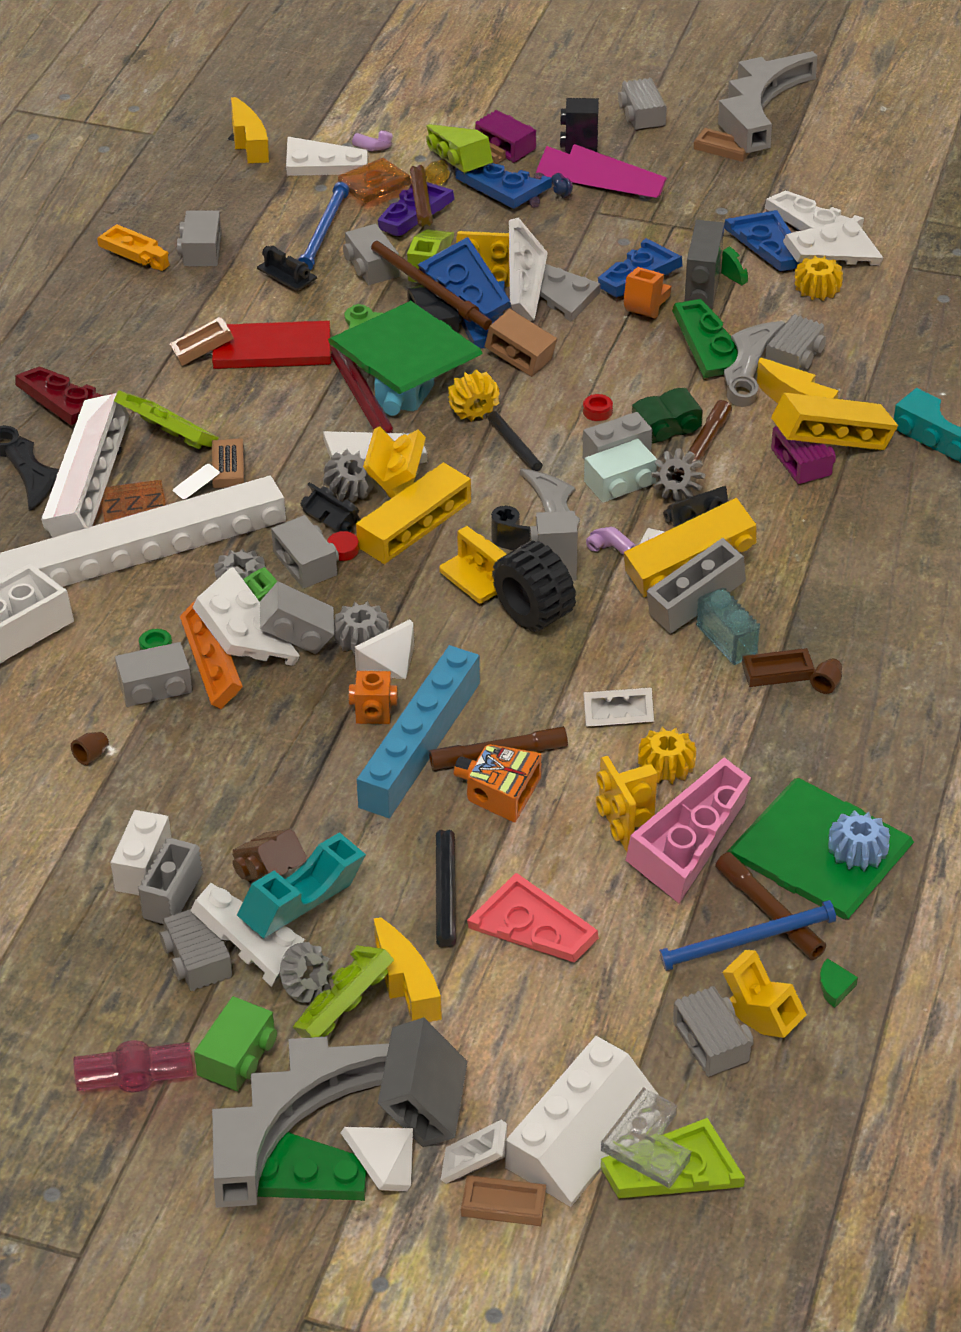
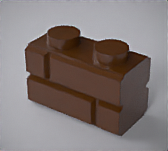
M291 829L264 832L251 839V842H246L233 849L232 854L234 857L233 867L241 879H245L248 882L257 881L274 870L278 874L283 875L288 872V869H293L306 862L307 857L295 832Z

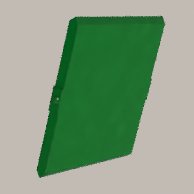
M412 301L328 339L331 346L398 394L406 392L483 354L478 346Z
M794 778L727 852H731L745 866L773 880L782 888L793 894L796 893L820 907L822 902L830 900L835 914L842 919H849L911 847L914 841L911 836L882 822L884 827L889 828L890 834L889 851L885 859H881L878 867L868 865L865 871L859 866H853L849 870L846 862L836 863L834 854L829 853L830 827L833 822H837L841 814L850 816L854 810L859 815L864 816L866 813L861 808L847 801L844 802L800 778Z

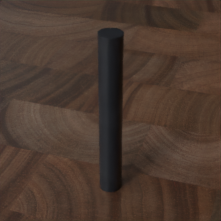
M492 411L488 415L490 423L531 470L540 471L543 466L540 460L497 411Z

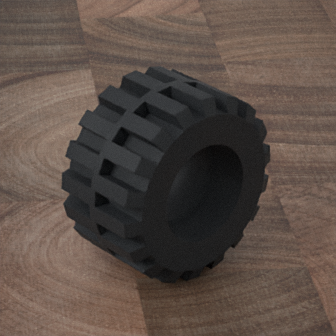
M529 541L494 563L492 577L497 596L506 612L524 629L528 628L532 632L540 631L573 610L576 604L574 582L566 565L548 545L545 546L540 541Z

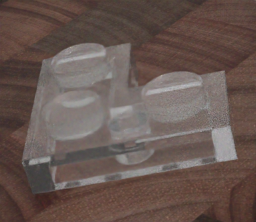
M644 1087L601 1141L602 1152L667 1188L672 1186L691 1158L690 1150L662 1136V1133L677 1115V1105Z

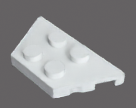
M235 568L228 569L197 597L193 609L226 654L241 657L250 656L263 661H267L270 655L285 658L286 665L292 666L296 664L300 655L291 643L260 629V602Z

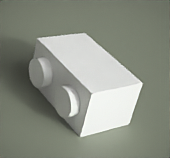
M134 810L111 860L115 891L139 895L138 886L144 880V875H147V870L151 869L150 865L154 864L153 860L157 859L156 855L160 854L159 849L163 848L162 844L166 843L165 839L171 838L169 816Z

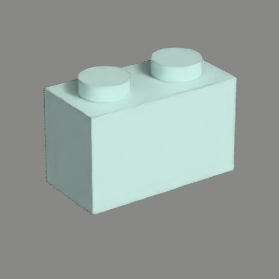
M635 439L585 457L584 482L604 503L655 484L656 478L652 477L651 473L657 471V466L655 465L657 459L639 439Z

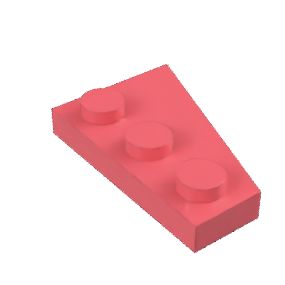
M515 873L467 920L469 929L573 963L599 939L597 929L518 873Z

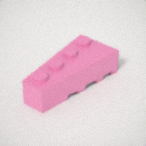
M724 757L631 834L625 861L680 904L744 805L751 777Z

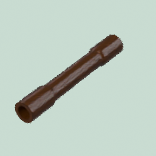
M717 401L706 418V423L689 451L695 454L693 462L702 459L717 432L723 427L731 414L732 406L727 401ZM675 469L674 473L676 475H673L672 478L681 482L683 480L681 475L685 473L682 470Z
M562 726L482 743L429 750V759L432 770L455 767L456 761L460 756L477 761L484 747L490 744L539 752L567 747L568 739L565 727Z
M726 852L719 857L715 867L736 888L741 889L772 920L793 915L753 877L752 872L731 852ZM808 926L785 932L788 938L810 960L820 957L826 949V943Z

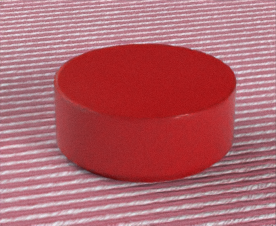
M593 394L586 397L583 401V415L589 420L604 421L613 414V401L606 395Z
M336 532L327 539L328 543H333L339 555L338 561L353 559L359 553V540L351 532Z

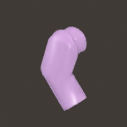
M381 130L377 139L356 133L353 136L352 144L371 152L384 150L391 147L393 135L390 132Z
M615 527L595 529L586 539L587 547L594 552L599 551L600 548L613 546L624 555L625 551L635 547V544Z

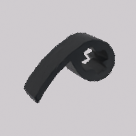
M505 505L499 506L492 511V542L500 548L514 551L530 541V526L520 525V514L516 508Z

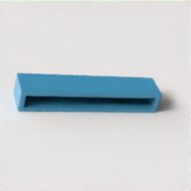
M451 645L447 647L358 776V808L390 819L429 761V750L437 749L479 686L480 655Z

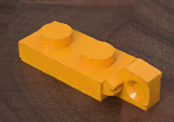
M118 224L97 238L99 247L137 263H142V265L149 263L153 269L161 271L170 266L168 251L158 246L157 240Z

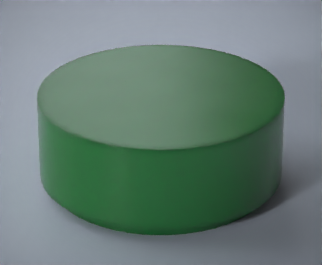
M150 629L145 631L139 638L140 650L172 644L170 633L163 629Z

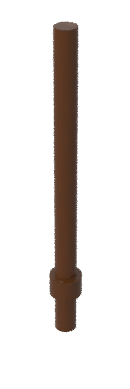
M374 241L372 243V251L455 308L462 318L468 322L473 321L484 330L489 329L492 320L479 312V308L475 304L462 300L381 242Z

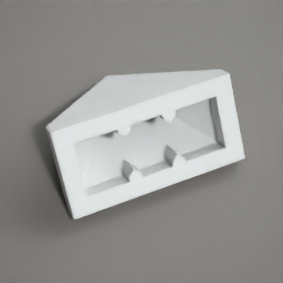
M409 619L355 646L356 671H391V678L406 679L414 650L413 622Z
M652 688L583 693L586 727L654 722Z
M499 1120L447 1146L441 1181L445 1184L450 1183L505 1158L507 1123Z
M344 1127L341 1131L342 1136L378 1189L408 1191L411 1187L413 1128Z

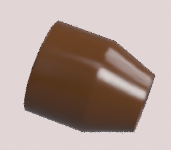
M834 658L820 663L810 677L812 687L823 694L832 693L841 681L842 664Z
M103 732L86 733L71 742V751L74 758L80 764L87 765L101 757L109 745V740Z

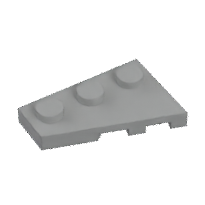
M545 264L539 296L546 299L547 305L553 310L560 309L565 313L564 318L572 322L600 293V283Z

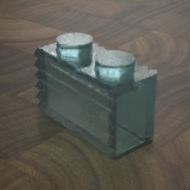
M720 588L701 596L697 600L699 608L696 614L698 616L696 625L732 664L741 663L742 656L758 654L760 623H756L757 620L753 619V616L749 615V612L741 607L742 604H739L738 600L734 599V596H730L727 588Z

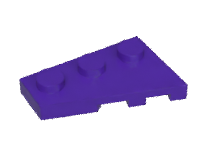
M411 181L409 182L410 188L402 190L399 194L400 200L390 204L379 217L378 226L380 230L391 233L394 236H401L418 224ZM427 182L432 214L442 210L446 205L455 200L453 190Z

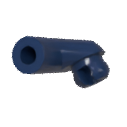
M561 173L554 174L551 177L554 192L557 195H561L562 198L569 197L573 189L572 182Z

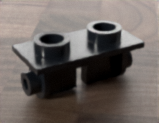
M274 245L264 247L262 251L264 262L257 266L258 270L296 291L317 279V276L310 273V269L305 262H300L291 256L286 258V253Z
M309 482L308 486L312 493L309 497L305 496L301 500L300 506L303 508V512L320 522L329 514L323 521L326 526L336 532L348 531L352 533L354 523L361 520L358 516L359 509L346 499L343 502L338 500L337 496L327 487L322 486L318 488Z
M726 486L670 504L667 510L663 511L665 520L672 522L673 526L676 527L728 502Z

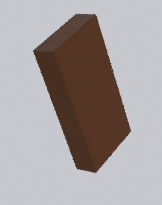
M807 648L742 656V667L749 687L810 680L811 675L815 671Z

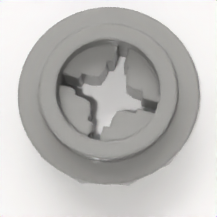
M242 548L240 552L229 550L227 556H219L218 563L214 564L215 577L218 579L228 569L235 568L241 578L244 579L253 572L263 567L266 568L263 557L257 556L255 551L246 553ZM237 565L245 567V572L242 569H240Z
M310 942L297 943L291 946L283 955L280 965V977L284 989L293 999L302 1003H310L321 992L330 989L328 980L334 974L328 970L327 963L330 958L323 956L321 946H313ZM306 966H313L314 969L310 973V978L300 979L307 970Z

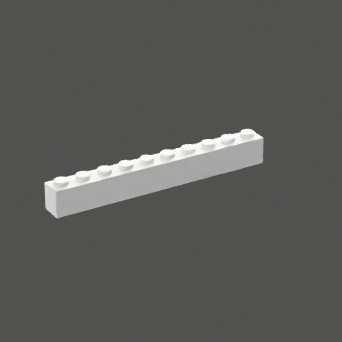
M270 475L1 552L0 579L31 563L60 586L71 585L286 522L284 497Z

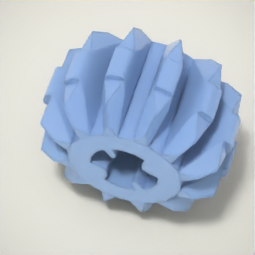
M855 810L850 816L841 814L837 822H833L830 827L829 853L834 854L836 863L846 862L849 870L853 866H859L863 871H865L868 865L878 867L881 859H885L889 851V828L883 826L882 818L871 819L869 812L864 816L859 815Z

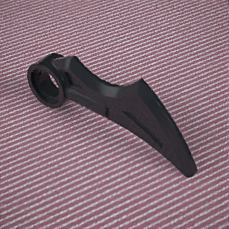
M2 425L0 426V440L10 439L11 441L0 443V457H8L18 471L25 485L29 511L33 510L51 491L59 469L48 467L37 461L33 454L34 442L19 436L18 430L14 427Z

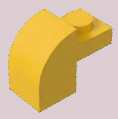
M744 950L722 972L733 993L730 1001L733 1004L735 1015L743 1023L760 1034L785 1038L807 1015L793 984L771 982L756 951Z

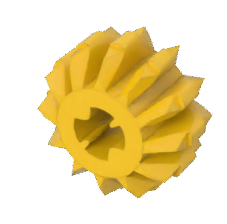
M814 255L812 259L803 258L802 263L797 264V269H795V290L801 292L803 297L810 296L811 300L820 298L824 301L825 297L834 298L835 293L840 292L842 287V266L836 264L834 259L827 260L826 256L818 258Z
M477 369L472 374L464 372V377L454 378V385L448 387V402L451 409L454 410L460 419L467 417L471 422L478 416L483 419L485 413H491L493 406L500 404L498 385L487 372L480 373Z
M661 727L659 732L649 730L646 738H641L638 750L639 767L652 764L657 772V783L662 780H668L673 784L675 778L685 781L688 773L693 772L696 763L695 742L690 741L688 733L679 734L677 728H674L672 731H666Z

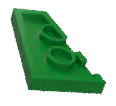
M702 299L675 303L672 312L703 377L724 375V370L736 361L738 350L731 339V335L722 327V320Z
M287 1132L280 1139L265 1163L259 1180L257 1197L365 1201L367 1171L354 1153Z

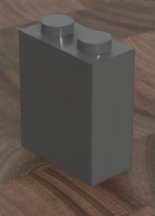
M696 220L687 257L684 302L702 299L713 310L721 273L724 222Z
M424 1017L392 1027L378 1104L402 1128H413V1138L422 1147L453 1139L456 1136L468 1061Z

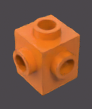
M357 671L356 684L349 685V705H355L356 724H390L391 706H397L398 686L391 685V671Z

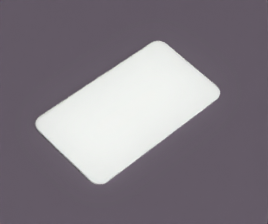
M206 464L175 487L173 492L182 499H187L220 472L212 465Z

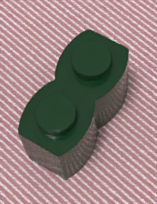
M675 388L663 393L661 396L645 397L632 404V413L638 412L652 428V443L666 441L673 435L692 433L702 426L703 410L687 388Z

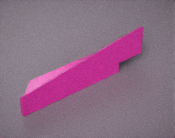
M575 144L570 154L546 146L536 170V175L540 177H552L556 173H561L573 183L654 198L660 196L667 180L664 176Z

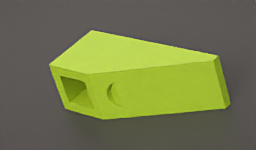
M426 125L428 131L426 142L429 149L465 173L493 163L489 138L480 131L441 125Z
M426 229L414 236L407 252V261L419 269V263L451 246L454 232ZM408 276V281H410V282H416L415 280H413L411 277Z

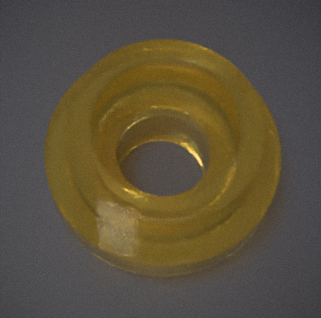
M443 160L433 161L425 169L426 182L438 186L442 185L450 175L448 165Z

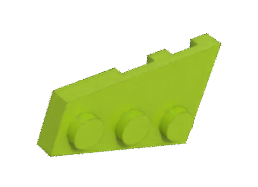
M708 1118L601 1158V1170L618 1199L744 1187L745 1183L744 1175Z

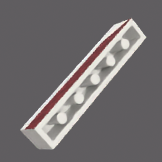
M117 393L88 399L83 403L41 519L43 527L46 531H49L52 538L93 526L130 417L124 406L114 402Z

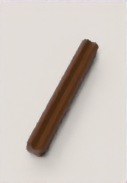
M422 165L412 166L410 168L418 225L421 227L424 225L430 226L433 223L425 169Z

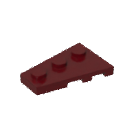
M40 366L15 375V385L70 425L77 423L85 400L103 396L96 393V388L86 384L80 387L71 384L69 377Z

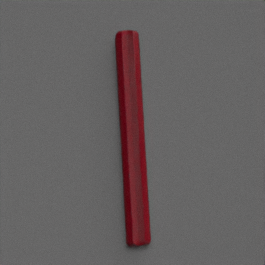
M332 346L331 357L373 430L380 426L386 433H393L390 421L356 363Z

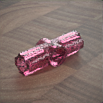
M131 1040L120 1044L115 1052L75 1056L73 1058L77 1091L118 1086L126 1092H140L149 1088L152 1081L191 1077L194 1074L190 1042L149 1047L142 1041Z

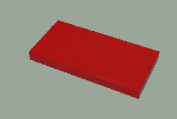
M330 320L226 324L234 339L213 349L212 354L213 369L331 364V345L328 341L330 338Z

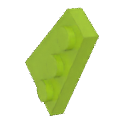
M118 390L114 398V402L140 414V418L155 425L157 423L162 425L163 431L176 437L179 434L184 436V442L195 448L200 449L202 445L212 448V440H218L219 438L154 401Z
M357 945L350 954L355 959L352 964L345 968L341 967L331 977L335 984L333 988L317 995L293 1025V1028L302 1038L326 1037L335 1028L336 1024L334 1021L343 1012H349L355 1008L362 999L361 994L370 985L373 986L379 983L387 975L388 970L386 968L394 961L391 955L385 949Z

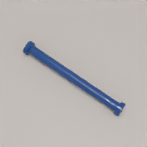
M337 182L334 185L333 195L305 253L298 258L300 262H305L310 270L314 267V258L342 200L350 192L348 185L343 182Z
M828 900L822 902L821 907L670 951L667 948L660 949L662 964L665 971L673 969V965L826 920L828 923L836 922L835 910L831 901Z

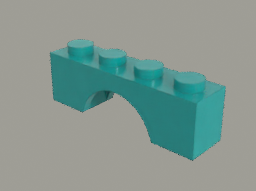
M915 388L895 405L894 421L898 424L896 431L961 463V427L950 423L943 417L940 411L941 399Z
M339 832L318 844L306 862L286 879L274 870L253 882L237 916L262 938H266L349 887L366 854Z

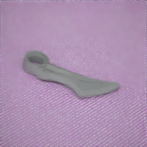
M777 321L755 325L731 336L737 347L738 356L736 361L724 370V376L728 386L727 398L732 404L746 407L753 404L756 400L758 384L754 379V375L758 366V360L769 342L785 325V322ZM745 387L750 393L745 395L739 394L735 391V388Z
M525 468L520 469V475L531 484L539 495L545 512L570 511L567 506V500L575 491V487L542 472ZM576 516V523L578 527L580 518Z

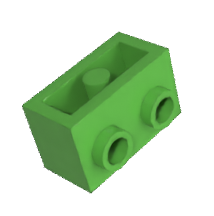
M232 996L194 1051L197 1075L238 1091L246 1079H251V1073H255L258 1060L264 1051H269L276 1041L277 1030L274 1028L273 1012Z

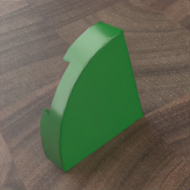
M729 246L722 252L721 274L742 286L748 282V272L746 268H742L737 258L740 255Z
M827 958L821 967L820 986L825 1000L835 1008L857 986L858 977Z

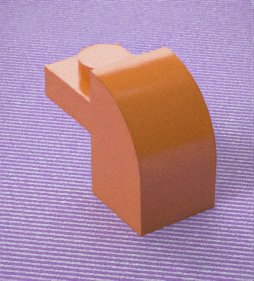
M640 267L635 268L628 274L624 291L625 309L633 313L657 318L659 306L671 294L672 286L663 284L664 274Z

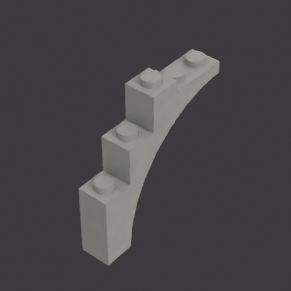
M811 51L770 61L758 57L738 62V79L729 81L728 98L719 100L718 124L727 134L734 137V141L746 153L771 148L772 123L764 114L763 109L772 98L784 90L816 79L817 55Z
M327 1037L288 1039L290 1071L251 1073L252 1107L212 1109L216 1208L257 1205L258 1185L268 1157L280 1139L296 1123L322 1105L349 1093L381 1085L389 1044L328 1047Z

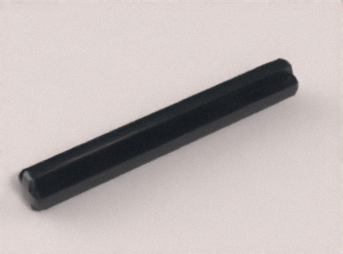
M450 829L446 831L439 830L436 833V944L441 948L445 946L451 948L456 944L455 833Z

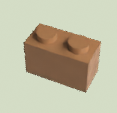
M509 309L489 326L485 348L533 377L552 359L557 338L512 309Z

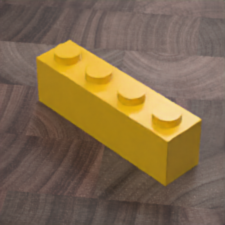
M783 393L771 416V419L787 440L878 450L886 449L898 427V424L881 404L793 393Z
M444 462L432 471L427 472L422 478L407 486L402 492L356 523L359 549L381 563L386 564L471 503V478Z
M735 498L625 551V571L645 598L647 597L648 589L721 538H724L738 552L747 551L752 545L756 544V523L740 501Z

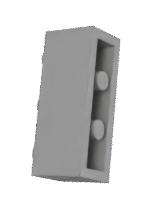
M721 538L647 590L650 615L670 634L746 581L744 556L724 538Z

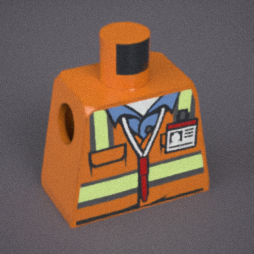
M490 744L484 747L477 761L460 756L454 767V776L467 780V798L470 802L516 823L541 779V753Z

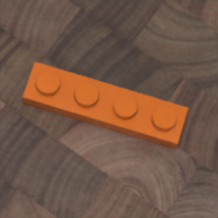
M194 601L180 615V619L211 705L222 709L237 695L243 686L231 655L226 654L193 609Z

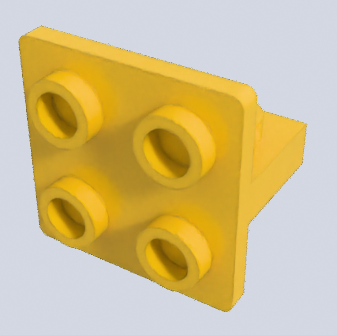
M458 231L456 243L468 237L498 282L505 280V287H510L509 233Z
M380 426L373 431L363 467L369 477L374 479L391 499L402 492L407 486L414 483L426 437L419 429L408 435L403 434L395 441Z
M465 526L457 531L458 555L441 564L439 572L477 603H483L497 595L492 577L493 566L498 559L507 554L490 540L485 539L481 534Z
M607 755L600 758V771L596 774L599 786V796H596L595 799L599 814L602 817L606 816L615 841L620 840L627 852L630 836L635 832V827H641L655 815L657 772L653 765L649 764L618 773Z

